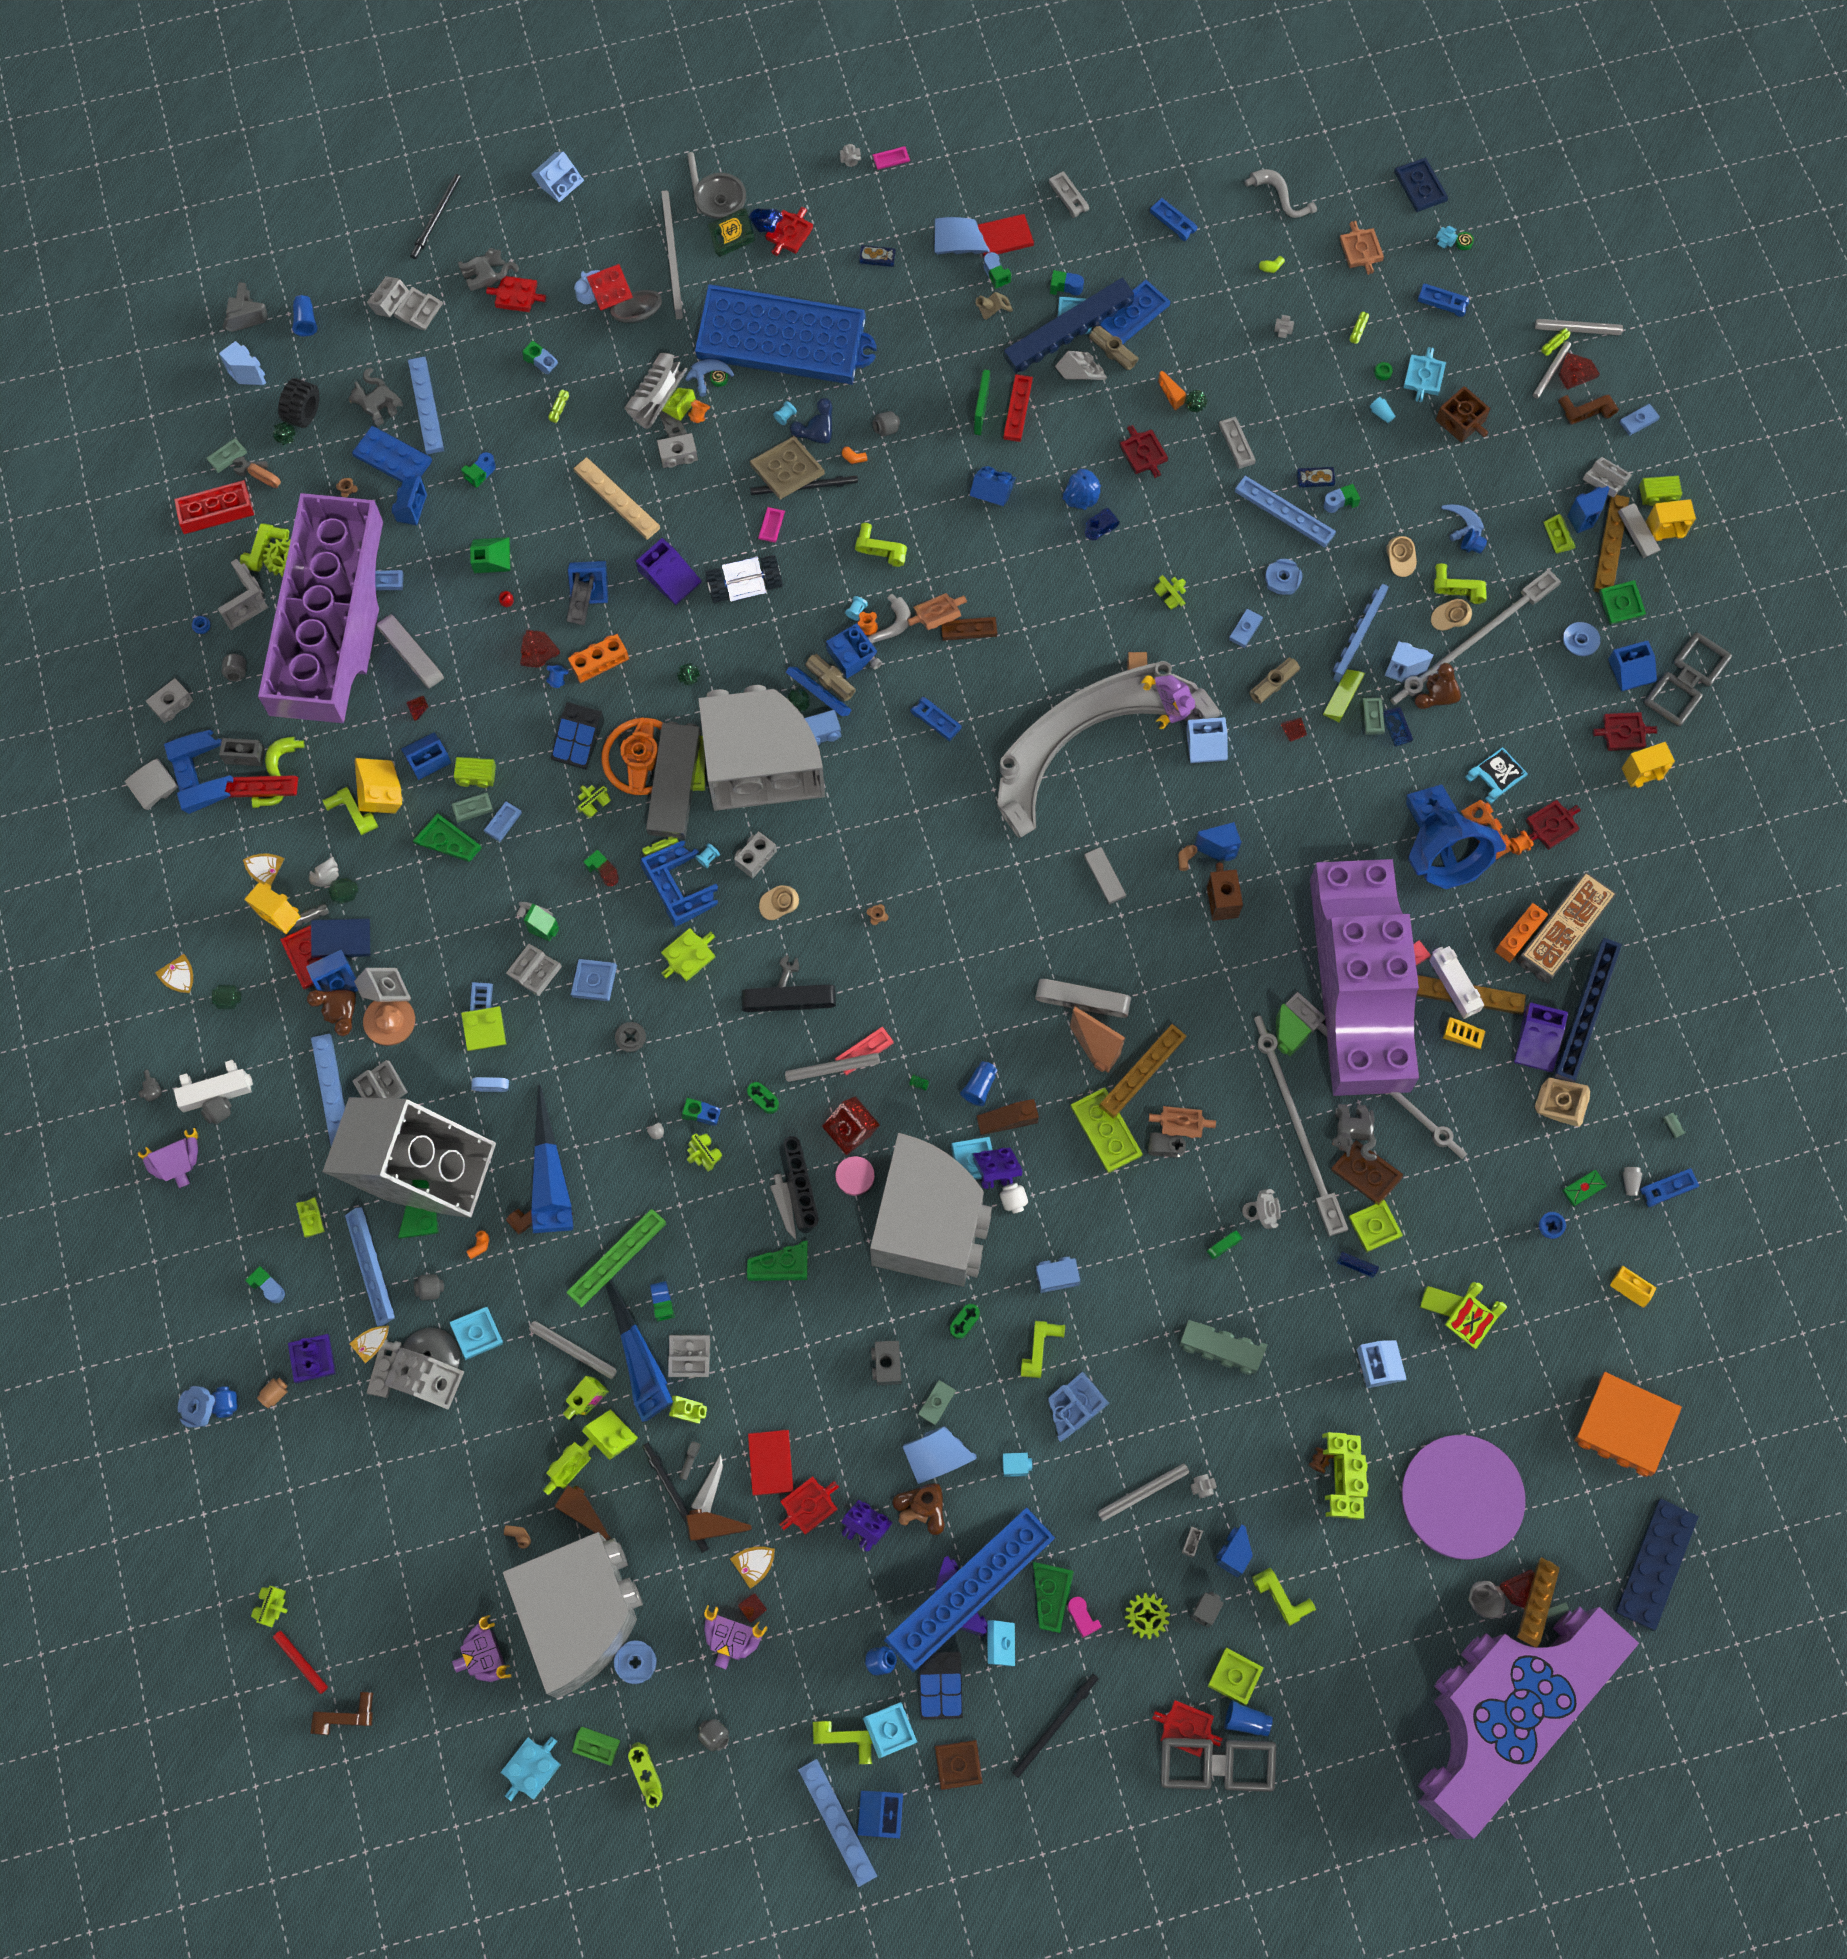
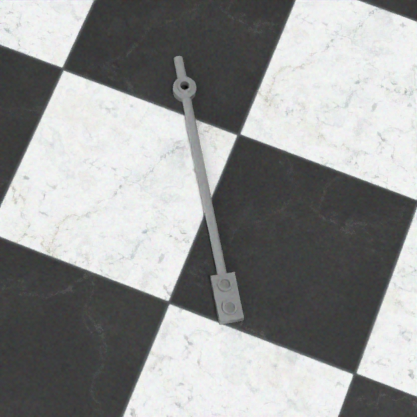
M1549 569L1523 588L1521 591L1523 597L1420 677L1411 676L1407 678L1404 683V689L1390 699L1391 703L1396 705L1407 695H1419L1422 691L1423 683L1428 680V676L1437 673V669L1442 663H1450L1528 601L1532 605L1536 604L1558 587L1561 581Z
M1297 992L1285 1005L1312 1030V1033L1318 1029L1327 1037V1027L1323 1024L1326 1017ZM1389 1093L1433 1133L1432 1139L1437 1146H1448L1462 1160L1467 1153L1453 1141V1132L1448 1127H1437L1401 1093ZM1440 1134H1443L1446 1137L1444 1141L1440 1140Z
M1257 1016L1254 1018L1260 1034L1257 1046L1262 1053L1268 1055L1319 1191L1320 1197L1316 1198L1315 1202L1328 1237L1346 1232L1348 1227L1335 1193H1327L1276 1057L1277 1039L1274 1035L1267 1033L1262 1017ZM1268 1042L1270 1047H1265L1264 1043Z

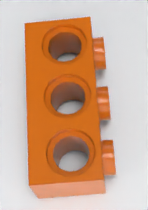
M618 634L608 636L603 641L592 644L581 652H575L568 658L570 667L579 683L629 660L628 652ZM614 647L618 648L615 651H611V649ZM595 656H602L599 659H594ZM579 664H585L583 667H577Z
M1479 800L1461 811L1466 819L1484 826L1491 825L1492 829L1498 831L1506 845V849L1497 852L1496 859L1512 850L1509 846L1512 843L1506 834H1502L1500 829L1503 827L1497 818H1493L1491 813L1494 811L1488 802L1485 803ZM1482 809L1483 815L1480 818H1476V811Z
M1532 903L1498 945L1495 953L1510 963L1543 923L1548 913Z

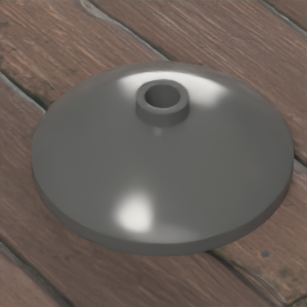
M714 173L706 176L697 184L694 192L695 203L698 209L708 217L715 219L729 218L743 208L746 202V190L743 183L737 177L728 173Z
M653 290L632 292L633 298L612 306L610 312L612 317L619 322L639 323L647 320L658 311L662 304L660 294Z
M438 1328L421 1329L413 1333L402 1346V1348L422 1355L430 1352L431 1358L457 1369L459 1367V1346L456 1340L444 1330ZM442 1379L438 1381L437 1387L442 1385Z

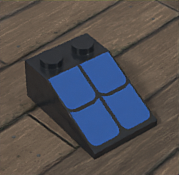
M567 702L560 719L551 760L587 770L605 721L603 713Z
M961 1652L933 1653L919 1667L921 1720L963 1718Z

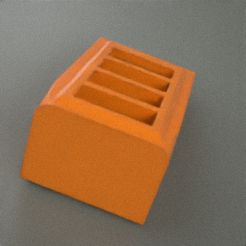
M1164 371L1159 372L1158 383L1173 409L1177 410L1185 403L1186 393Z

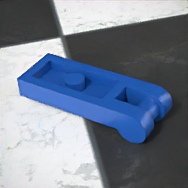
M1163 198L1150 208V213L1178 234L1179 238L1183 241H1186L1191 233L1193 234L1197 231L1195 223Z
M1423 284L1418 298V302L1453 312L1459 317L1465 315V307L1468 306L1470 301L1466 296L1428 284Z
M921 697L917 706H913L910 709V712L915 717L920 718L949 742L962 728L958 722L925 697ZM927 708L928 710L924 713L922 710Z
M1690 1168L1640 1189L1642 1195H1645L1647 1199L1646 1204L1649 1208L1699 1187V1184ZM1657 1190L1659 1196L1654 1197L1652 1191Z

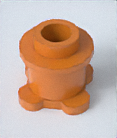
M694 400L691 402L692 410L688 413L691 421L700 423L705 421L704 415L710 409V406Z
M861 612L858 625L865 635L876 633L878 630V625L875 622L877 614L875 612Z
M1524 830L1520 832L1521 835L1518 837L1510 838L1512 844L1509 846L1513 854L1520 855L1525 849L1530 851L1534 845Z

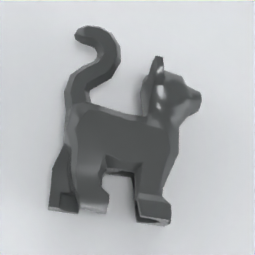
M489 248L483 256L475 257L465 264L458 262L464 279L469 278L466 282L470 291L492 286L497 281L505 278L509 269H513L515 272L519 270L516 263H505L501 258V250ZM503 265L500 273H495L491 266ZM476 274L477 277L475 279H470L471 276Z
M368 368L363 373L364 381L368 384H377L378 387L366 395L359 383L354 382L355 388L351 391L348 399L350 403L360 405L366 414L372 416L373 423L379 427L384 423L379 411L386 407L390 417L398 414L396 407H402L403 403L395 393L390 391L383 380L371 378L370 374L373 372V369Z
M1338 1104L1335 1110V1117L1339 1118L1337 1125L1338 1135L1332 1140V1145L1341 1151H1345L1346 1156L1349 1157L1353 1144L1352 1139L1368 1140V1143L1361 1148V1155L1365 1160H1376L1377 1155L1368 1152L1376 1146L1374 1111H1368L1366 1105H1357L1356 1114L1359 1115V1118L1350 1117L1348 1106Z

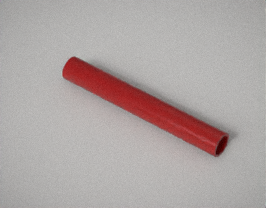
M281 1630L277 1632L273 1639L318 1693L322 1694L328 1689L325 1682Z

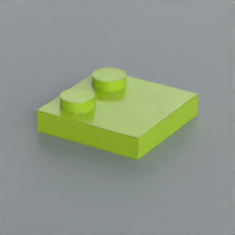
M500 1006L461 1013L467 1051L507 1045Z
M1385 1200L1379 1206L1377 1204L1372 1205L1348 1217L1366 1253L1403 1236Z
M611 1409L586 1425L582 1430L609 1460L634 1444L638 1439Z
M1225 1648L1208 1687L1246 1706L1264 1667Z

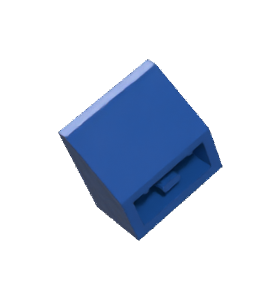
M989 466L982 467L974 476L970 496L1004 506L1009 499L1016 477H1013L1009 472H997Z
M1609 486L1598 487L1588 494L1582 493L1575 498L1567 517L1576 533L1594 527L1610 489Z
M857 623L826 641L827 652L846 679L861 671L877 653V650Z
M1649 641L1613 650L1608 661L1621 692L1657 681L1655 655Z
M435 732L401 749L418 780L451 764L450 758Z
M1244 1525L1238 1528L1234 1527L1226 1539L1229 1541L1228 1545L1221 1547L1216 1556L1219 1559L1216 1565L1237 1578L1243 1574L1253 1556Z
M861 1791L858 1835L900 1838L903 1793Z

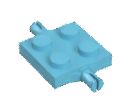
M1431 347L1427 348L1426 356L1411 354L1403 388L1417 391L1415 398L1417 402L1418 400L1419 402L1423 401L1424 393L1438 396L1446 362L1432 358L1434 348L1430 352Z
M550 1736L544 1746L538 1745L530 1738H527L501 1771L513 1785L504 1795L507 1799L512 1801L516 1794L521 1791L534 1800L561 1766L550 1753L551 1749L558 1742L552 1736Z

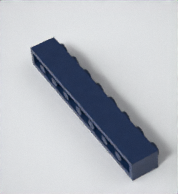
M1120 278L1004 350V358L1015 374L1019 371H1025L1029 365L1034 362H1040L1045 355L1056 352L1060 346L1069 344L1076 336L1084 335L1089 328L1100 325L1107 317L1115 316L1120 309L1128 308L1134 301L1133 291L1124 278Z
M1603 938L1598 944L1552 1078L1573 1083L1576 1081L1622 944L1607 938Z

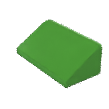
M581 1727L577 1733L572 1752L612 1766L620 1740Z

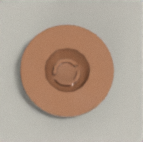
M373 1001L366 1009L363 1017L364 1030L368 1037L377 1044L385 1046L399 1044L407 1039L414 1029V1010L407 1001Z

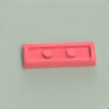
M881 1027L836 1057L835 1061L873 1053L879 1054L894 1042L885 1029ZM855 1069L846 1070L843 1072L845 1073V1075H848Z

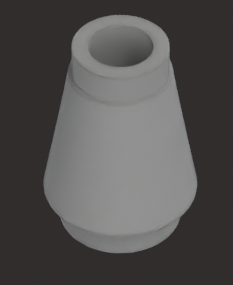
M1624 1167L1622 1174L1626 1195L1638 1196L1642 1178L1641 1168Z

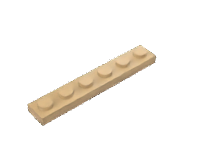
M587 457L574 467V472L646 540L660 529V525Z

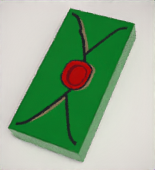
M1594 1170L1563 1189L1562 1192L1571 1205L1575 1207L1604 1189L1607 1185L1598 1172Z

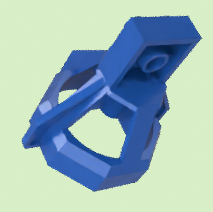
M1442 784L1407 794L1406 805L1420 828L1408 860L1417 875H1424L1427 882L1444 889L1473 882L1496 861V853L1506 849V845L1497 830L1466 819L1459 814ZM1475 837L1480 843L1475 851L1457 863L1451 846L1464 838ZM1438 854H1440L1444 867L1431 865Z

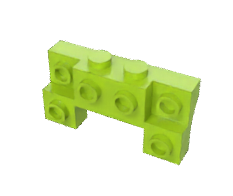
M1324 1433L1322 1438H1327L1328 1449L1323 1450V1455H1338L1334 1456L1335 1495L1325 1496V1500H1330V1512L1325 1513L1326 1517L1364 1519L1363 1497H1367L1368 1492L1366 1477L1368 1466L1366 1456L1361 1455V1437L1347 1435L1346 1433Z

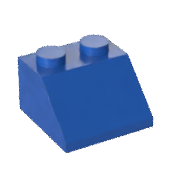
M415 476L403 481L401 488H398L397 501L392 506V514H394L397 522L412 525L418 524L427 496L421 476Z
M606 561L570 563L568 567L570 596H572L575 575L580 573L578 581L589 583L590 576H594L589 604L608 603Z
M1233 822L1199 831L1194 845L1198 851L1218 861H1231L1238 854L1241 840Z
M342 950L306 966L317 990L327 992L342 989L353 992L358 991L354 982L357 978Z

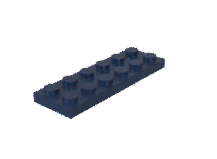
M1661 1498L1658 1499L1615 1610L1616 1614L1652 1631L1656 1630L1699 1516Z

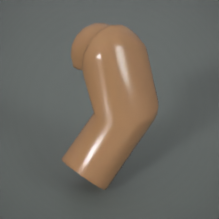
M1188 845L1179 852L1180 871H1187L1189 869L1188 860L1197 853L1195 845Z
M908 1508L899 1514L898 1521L901 1525H908L909 1521L917 1519L926 1524L928 1517H924L919 1513L915 1514L912 1508Z
M505 1526L504 1535L515 1537L518 1547L525 1549L530 1545L531 1539L525 1528Z

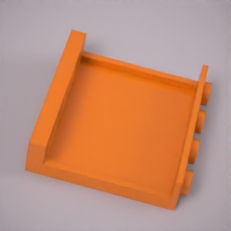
M1604 1372L1600 1377L1595 1395L1574 1441L1578 1442V1446L1583 1449H1593L1603 1458L1609 1459L1610 1457L1616 1460V1463L1622 1467L1636 1469V1473L1644 1477L1652 1476L1657 1470L1682 1407Z

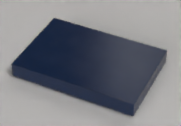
M1426 157L1395 168L1394 173L1416 212L1448 201V196Z
M370 919L311 920L312 958H324L339 950H342L345 957L371 956Z

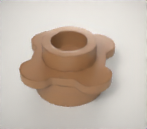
M344 478L336 485L342 497L346 498L349 494L356 493L358 490L357 486L352 483L353 480L351 478Z
M879 904L867 910V915L870 916L872 925L888 920L884 905Z

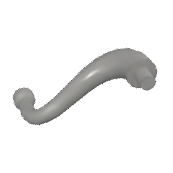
M1269 169L1255 171L1250 174L1249 179L1244 181L1247 187L1252 184L1255 187L1262 184L1273 185L1278 191L1284 212L1292 218H1299L1309 213L1317 212L1314 202L1309 203L1307 207L1301 210H1293L1289 203L1287 184L1284 178L1276 171Z
M893 594L888 596L887 599L892 603L891 609L896 614V621L890 627L868 636L867 638L872 644L895 637L908 627L907 619L911 618V612L902 597L896 598ZM873 657L869 661L874 670L882 665V661L879 658Z

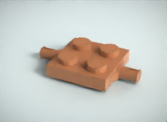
M1352 221L1349 224L1352 232L1340 235L1339 239L1349 268L1365 266L1367 274L1374 273L1372 263L1380 262L1384 259L1374 228L1361 230L1358 228L1357 222L1354 221L1353 223Z
M945 593L913 607L917 616L907 619L908 624L912 626L920 622L924 624L927 630L937 628L939 625L960 617L961 613L957 606L967 603L964 595L957 599H952Z
M1163 1106L1161 1115L1149 1113V1122H1159L1162 1125V1134L1170 1136L1180 1135L1189 1138H1201L1204 1127L1214 1129L1216 1127V1120H1205L1202 1116V1110Z

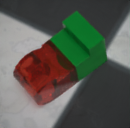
M598 850L583 861L585 868L590 873L595 870L602 877L605 885L614 886L618 883L619 876L616 868Z

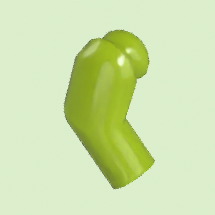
M1278 256L1274 261H1261L1259 269L1264 272L1275 273L1285 260L1282 256Z

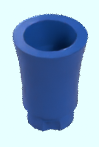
M298 295L293 301L292 330L299 336H311L318 329L314 318L313 305L308 296Z
M981 1061L967 1085L960 1092V1095L974 1105L984 1106L998 1069L989 1062Z
M1232 1700L1227 1709L1224 1727L1225 1730H1236L1258 1736H1268L1273 1719L1271 1716L1265 1715L1264 1712L1251 1709Z

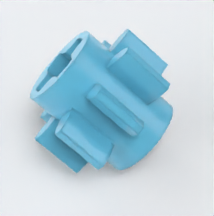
M1447 226V228L1442 227L1436 236V239L1439 240L1437 245L1442 248L1452 247L1458 235L1454 234L1456 229L1451 226Z

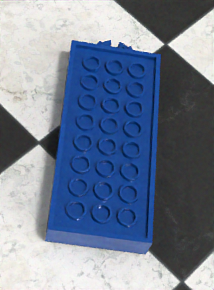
M708 285L695 353L697 359L700 360L715 359L730 365L853 385L856 368L869 366L876 358L874 354L865 355L863 351L867 348L877 351V347L873 337L863 332L866 320L865 310Z

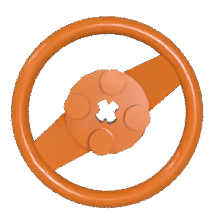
M636 718L622 723L610 733L603 746L601 758L604 773L616 788L632 795L652 794L653 786L645 787L648 771L655 768L658 755V746L653 739L654 727L661 729L663 722L652 718ZM637 726L634 733L626 740L624 739L620 747L621 756L628 768V786L619 781L613 774L609 764V752L613 742L622 732ZM640 749H642L643 753L638 755L636 752H640Z

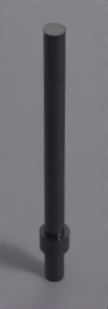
M454 175L421 237L417 238L415 247L410 255L411 258L417 259L421 250L425 248L430 233L461 179L460 175Z
M836 476L833 479L812 481L798 490L836 485L837 487H843L845 484L858 483L857 476ZM768 486L750 488L751 495L774 493Z
M648 1442L642 1446L649 1459L648 1463L652 1469H655L686 1524L685 1517L690 1514L661 1464L663 1462L659 1455L656 1456ZM704 1539L695 1541L702 1553L709 1550Z
M1092 1674L1083 1686L1080 1685L1075 1691V1696L1012 1773L1017 1778L1026 1770L1082 1699L1085 1700L1088 1697L1089 1691L1099 1680L1096 1675Z

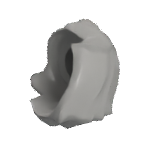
M333 856L315 867V873L310 871L308 878L312 885L324 887L332 884L337 879L339 869Z
M1491 1581L1475 1582L1470 1589L1468 1600L1477 1615L1484 1618H1502L1505 1608L1504 1592Z

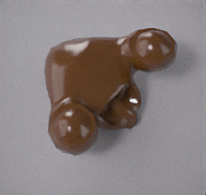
M1442 663L1437 669L1438 673L1428 676L1426 686L1429 694L1423 693L1416 696L1415 704L1418 708L1426 709L1436 705H1451L1460 701L1461 691L1454 676V668L1449 663Z
M345 989L328 992L314 990L308 994L306 998L310 1006L318 1007L323 1004L321 1012L324 1020L336 1023L334 1031L337 1035L344 1037L350 1033L356 1004L355 992Z
M927 1484L894 1496L892 1501L894 1509L903 1511L910 1505L915 1514L919 1513L924 1517H930L927 1524L928 1532L932 1535H939L944 1531L943 1495L939 1484Z

